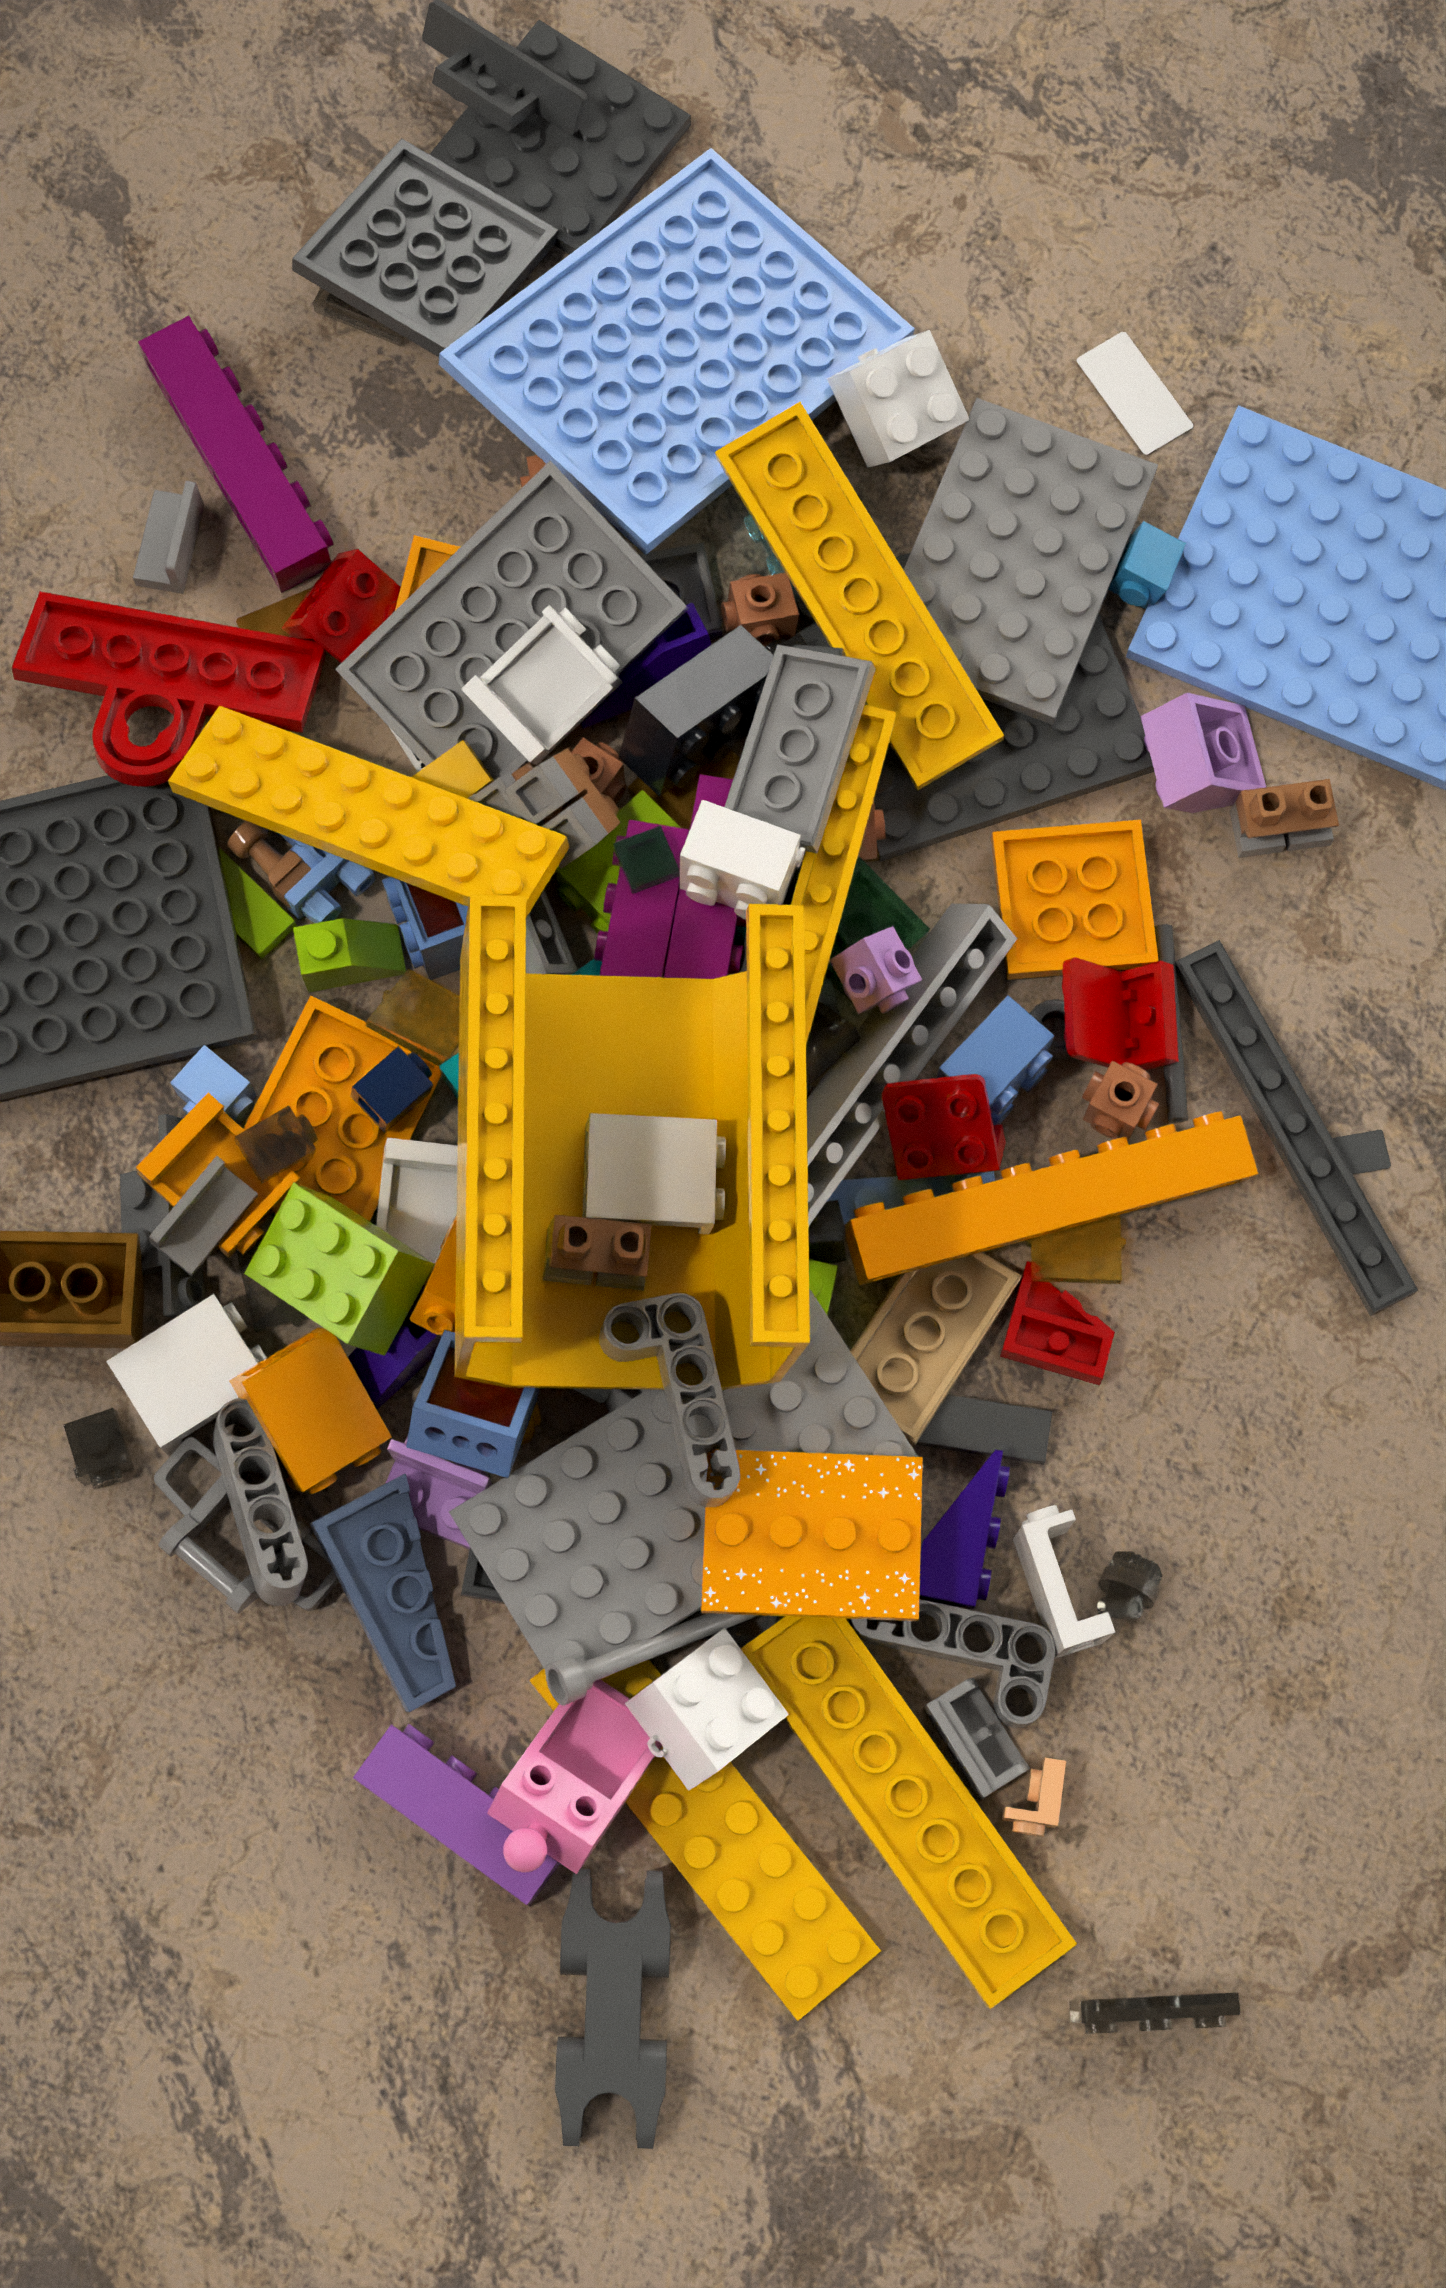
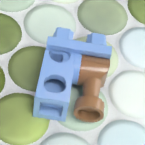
M248 821L242 823L227 842V847L239 858L244 859L251 856L269 876V882L277 899L287 906L289 911L298 920L304 916L313 923L335 920L342 911L341 905L328 893L339 882L345 885L357 897L375 881L374 873L370 868L275 832L293 846L283 856L265 842L268 835L266 828Z

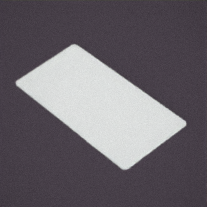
M1126 332L1117 334L1077 358L1076 361L1143 454H1150L1193 428V423Z

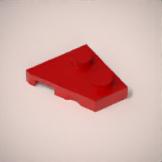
M1027 1261L1000 1357L1100 1386L1115 1332L1097 1316H1092L1085 1312L1081 1303L1068 1291L1064 1290L1061 1293L1040 1275V1267L1033 1262Z

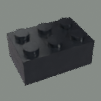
M742 625L738 626L635 698L618 758L659 797L675 785L678 788L684 787L695 777L699 768L710 760L713 763L719 762L729 753L734 743L744 736H748L774 655Z

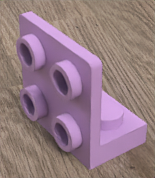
M408 1436L405 1443L391 1439L387 1450L395 1462L386 1483L406 1473L411 1505L419 1530L470 1549L469 1544L449 1511L493 1485L489 1475L473 1467L456 1462L451 1463L440 1457L407 1448Z

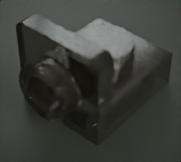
M287 1106L235 1136L234 1141L260 1183L263 1184L300 1161L305 1163L311 1160L316 1151L313 1143L318 1141V1138L308 1119L303 1114L296 1117L290 1106Z
M838 1200L827 1201L808 1227L809 1259L830 1264L846 1261L844 1245L846 1232Z
M114 1408L63 1424L76 1465L73 1469L75 1477L84 1486L92 1484L93 1489L109 1487L123 1480L122 1473L135 1469L118 1413Z

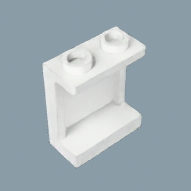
M548 605L542 611L544 616L481 677L475 675L461 688L523 756L535 765H538L623 683L614 673L621 665L601 644L594 650L587 645L580 637L586 628L566 607L558 614L555 609Z
M589 1113L585 1126L582 1217L652 1224L654 1226L698 1228V1234H710L715 1220H723L725 1207L724 1188H716V1168H724L726 1157L725 1137L717 1136V1120Z
M387 1137L383 1154L376 1226L435 1264L443 1239L457 1214L458 1146Z
M214 1294L107 1360L108 1365L157 1444L168 1456L184 1441L183 1438L215 1419L225 1403L238 1398L229 1380L267 1358L259 1344L249 1349L240 1335V1332L248 1327L234 1304L230 1302L223 1307Z
M1053 1505L1027 1514L1028 1520L1022 1522V1526L1013 1538L1042 1627H1045L1054 1639V1659L1103 1644L1115 1633L1109 1612L1077 1621L1050 1542V1538L1065 1534L1075 1522L1076 1518L1073 1510L1059 1513L1057 1505Z

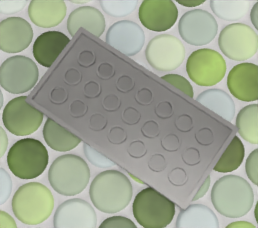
M809 1290L810 1343L782 1380L775 1383L722 1390L735 1450L918 1457L811 1290ZM647 1389L512 1472L509 1478L504 1477L449 1511L545 1670L548 1664L568 1656L574 1659L582 1658L587 1661L630 1643L652 1638L701 1610L705 1507L696 1504L689 1497L686 1490L664 1390ZM694 1415L687 1419L688 1428L695 1436L708 1438L714 1435V1426L707 1417ZM707 1471L701 1479L702 1482H706Z

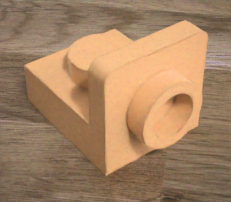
M1044 1758L1041 1761L1040 1770H1030L1027 1801L1036 1802L1035 1811L1005 1807L1002 1813V1821L1013 1822L1012 1832L1044 1837L1045 1827L1054 1829L1058 1826L1066 1767L1065 1760Z

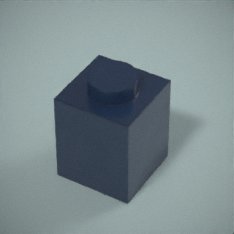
M398 1046L352 1086L350 1097L386 1133L430 1094L433 1083L428 1078L432 1075V1072L417 1054L411 1052L407 1056Z

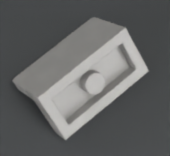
M186 481L183 494L154 490L133 575L136 586L184 594L204 510V503L196 482Z
M216 1156L149 1236L150 1242L189 1275L193 1276L256 1200L258 1193L229 1171L225 1166V1162Z

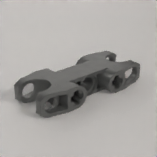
M580 1869L578 1874L573 1872L570 1897L561 1926L560 1974L587 1976L585 2036H558L555 2093L561 2115L563 2146L579 2147L583 2135V2117L591 2099L599 2094L614 2093L628 2100L635 2111L637 2148H654L657 2120L666 2093L667 2040L640 2039L642 1977L669 1978L671 1924L665 1903L663 1871H647L642 1907L634 1917L619 1923L604 1920L593 1907L591 1870Z

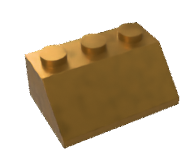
M0 1231V1346L126 1349L142 1339L144 1286L140 1236L138 1233Z

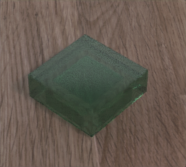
M661 826L613 843L614 852L632 894L680 877V870Z

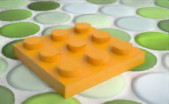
M1141 819L992 832L991 844L999 915L1018 938L1004 957L1007 980L1063 975V962L1074 957L1117 971L1129 970L1159 961Z

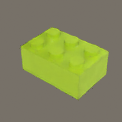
M293 1182L244 1274L346 1344L385 1356L435 1264L333 1197Z

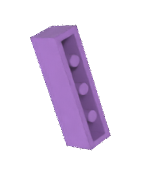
M391 1724L353 1778L527 1906H531L560 1863L546 1855L543 1864L532 1872L524 1873L512 1869L504 1858L503 1846L506 1838L513 1831L487 1814L499 1789L494 1786L489 1795L471 1783L477 1775L471 1768L453 1755L450 1756L446 1763L442 1762L429 1752L434 1742L410 1724L407 1725L403 1732Z

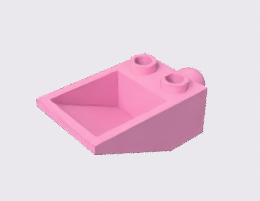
M601 1679L593 1682V1687L587 1690L584 1698L566 1705L559 1704L501 1784L487 1812L488 1815L513 1831L505 1840L503 1854L507 1864L518 1872L526 1873L536 1870L543 1864L546 1855H549L575 1874H578L655 1757L647 1745L650 1737L625 1705L629 1698ZM655 1741L656 1747L660 1750L662 1744L659 1741Z

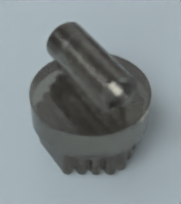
M1116 1551L1109 1566L1104 1568L1098 1582L1100 1589L1106 1593V1596L1098 1601V1614L1109 1612L1110 1618L1138 1619L1143 1614V1609L1153 1608L1160 1592L1158 1586L1163 1576L1159 1565L1153 1560H1148L1147 1557L1135 1554L1133 1551Z

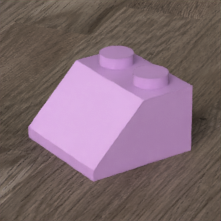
M1185 693L1140 716L1145 732L1144 744L1146 750L1150 752L1157 779L1156 791L1163 802L1164 808L1196 813L1234 805L1241 791L1266 787L1245 705Z

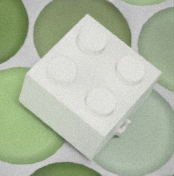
M930 330L906 337L879 352L877 348L858 356L860 362L827 378L867 468L891 462L970 420Z
M702 800L680 854V889L685 890L686 895L698 903L712 906L715 902L735 908L734 912L745 920L749 904L783 905L797 867H800L805 853V848H799L801 835Z
M723 1628L625 1702V1705L650 1737L647 1745L651 1753L656 1757H664L688 1791L720 1771L789 1715L726 1628ZM655 1741H659L662 1744V1750L656 1747Z

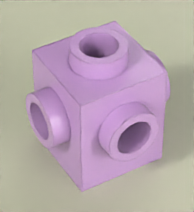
M893 926L861 939L830 959V963L838 975L846 995L852 1001L858 1014L876 1006L879 1007L882 1014L890 1011L909 999L905 992L907 989L922 981L911 954L904 947Z

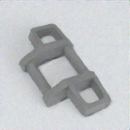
M188 1437L154 1475L155 1484L184 1514V1517L174 1524L162 1537L158 1546L170 1557L176 1554L226 1596V1604L239 1614L259 1597L251 1574L241 1582L193 1541L229 1500L222 1475L193 1509L175 1492L169 1482L173 1473L192 1453L201 1455L221 1472L217 1456L196 1438ZM240 1474L241 1478L245 1481L246 1474ZM260 1519L273 1532L280 1530L278 1525L272 1520ZM297 1522L303 1546L307 1544L329 1563L320 1543L312 1537L313 1530L304 1522ZM280 1553L275 1555L276 1561L272 1574L281 1573L277 1562ZM331 1568L330 1574L312 1595L308 1597L299 1595L293 1603L306 1611L315 1610L339 1582L333 1569Z

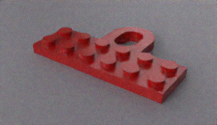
M39 591L12 665L14 680L104 696L92 733L98 764L107 775L118 782L131 786L146 787L162 784L169 780L200 735L206 715L213 716L219 705L278 728L303 733L327 654L326 650L314 641ZM147 706H158L168 710L174 716L170 726L159 732L157 739L152 744L137 746L129 741L130 728L127 725V721L138 709Z

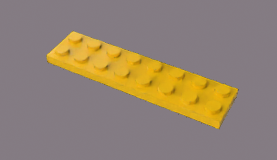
M796 403L715 451L716 459L830 647L843 648L846 657L873 662L876 670L865 704L897 713L889 744L917 790L1004 740L1003 732L802 403Z
M220 705L168 780L173 793L465 906L469 904L470 894L526 896V918L570 848L567 836Z
M785 1616L740 1648L789 1715L784 1718L989 2009L993 2008L1077 1945L847 1619Z
M647 1660L604 1677L601 1680L631 1699L661 1676V1674L651 1661ZM543 1669L529 1681L554 1712L559 1703L553 1698L548 1688L545 1669ZM654 1757L625 1803L786 2008L799 2021L881 1952V1950L731 1762L688 1791L664 1757Z

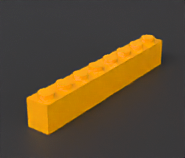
M1222 1111L1214 1112L1193 1119L1194 1128L1177 1132L1175 1125L1170 1124L1145 1132L1147 1140L1129 1145L1127 1137H1121L1098 1144L1099 1153L1080 1158L1079 1151L1072 1150L1050 1157L1049 1162L1051 1166L1032 1171L1030 1163H1024L1001 1170L1002 1179L983 1184L982 1177L975 1176L951 1184L953 1192L937 1197L934 1196L932 1189H927L902 1197L905 1205L885 1210L883 1202L853 1210L855 1218L844 1224L843 1230L859 1286L1244 1182L1258 1175V1170L1242 1117L1239 1115L1224 1119Z

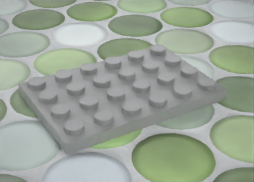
M976 398L969 414L970 420L966 422L906 562L904 572L981 698L1053 725L1151 487L1158 464Z
M549 461L335 670L425 766L460 741L467 740L492 778L496 780L508 772L512 774L529 761L461 688L475 675L481 677L544 616L542 611L548 605L555 609L558 614L566 607L586 628L580 637L587 645L594 650L601 644L621 665L614 672L617 676L689 608L561 471Z

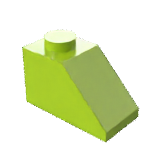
M340 918L293 927L301 976L308 993L407 974L397 924Z

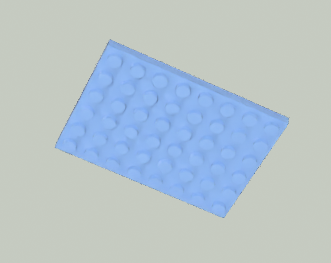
M710 148L439 353L438 365L546 464L551 461L602 516L640 551L647 555L732 486V483L716 459L715 451L798 402L802 403L809 417L813 420L836 401L827 378L860 362L858 356L877 348L879 352L906 337L912 336L915 328Z
M1238 405L1178 537L1186 545L1170 585L1154 605L1148 604L1128 648L1126 658L1234 703L1245 705L1246 708L1446 790V489Z

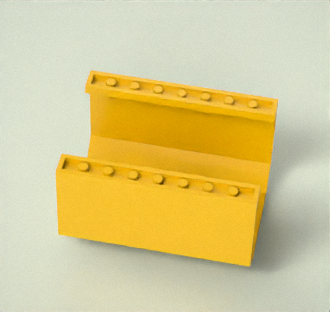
M470 894L460 956L454 1377L502 1387L664 1390L657 1356L629 1362L615 1361L603 1352L599 1344V1333L607 1313L613 1307L622 1303L673 1293L688 1294L701 1304L707 1322L722 1390L780 1382L809 1345L804 905H748L746 910L747 971L715 979L526 973V896ZM589 1113L717 1120V1136L725 1137L726 1139L724 1168H716V1188H724L725 1207L723 1220H715L710 1234H698V1228L652 1225L648 1274L645 1277L643 1291L596 1286L597 1272H593L591 1285L543 1281L547 1229L554 1215L582 1217L585 1126ZM671 1312L664 1316V1322L671 1331L685 1333L691 1330V1323L684 1314ZM619 1322L611 1327L613 1336L619 1342L631 1344L639 1339L637 1329L630 1323ZM683 1363L676 1367V1375L682 1383L697 1385L703 1381L702 1373L695 1365Z

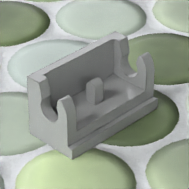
M973 1677L929 1702L923 1708L979 1800L1030 1769Z

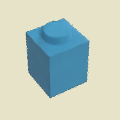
M1143 521L1131 534L1108 590L1116 593L1124 602L1133 606H1140L1146 609L1148 604L1154 605L1167 591L1186 543Z

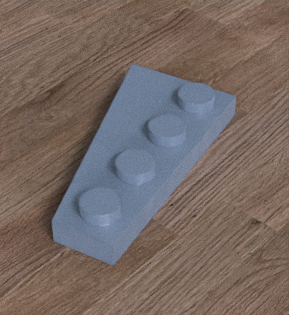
M405 1473L309 1524L405 1711L411 1712L455 1688L456 1684L441 1621L438 1619L434 1603L432 1582L422 1552L420 1531L417 1519L414 1517L409 1496L410 1489Z

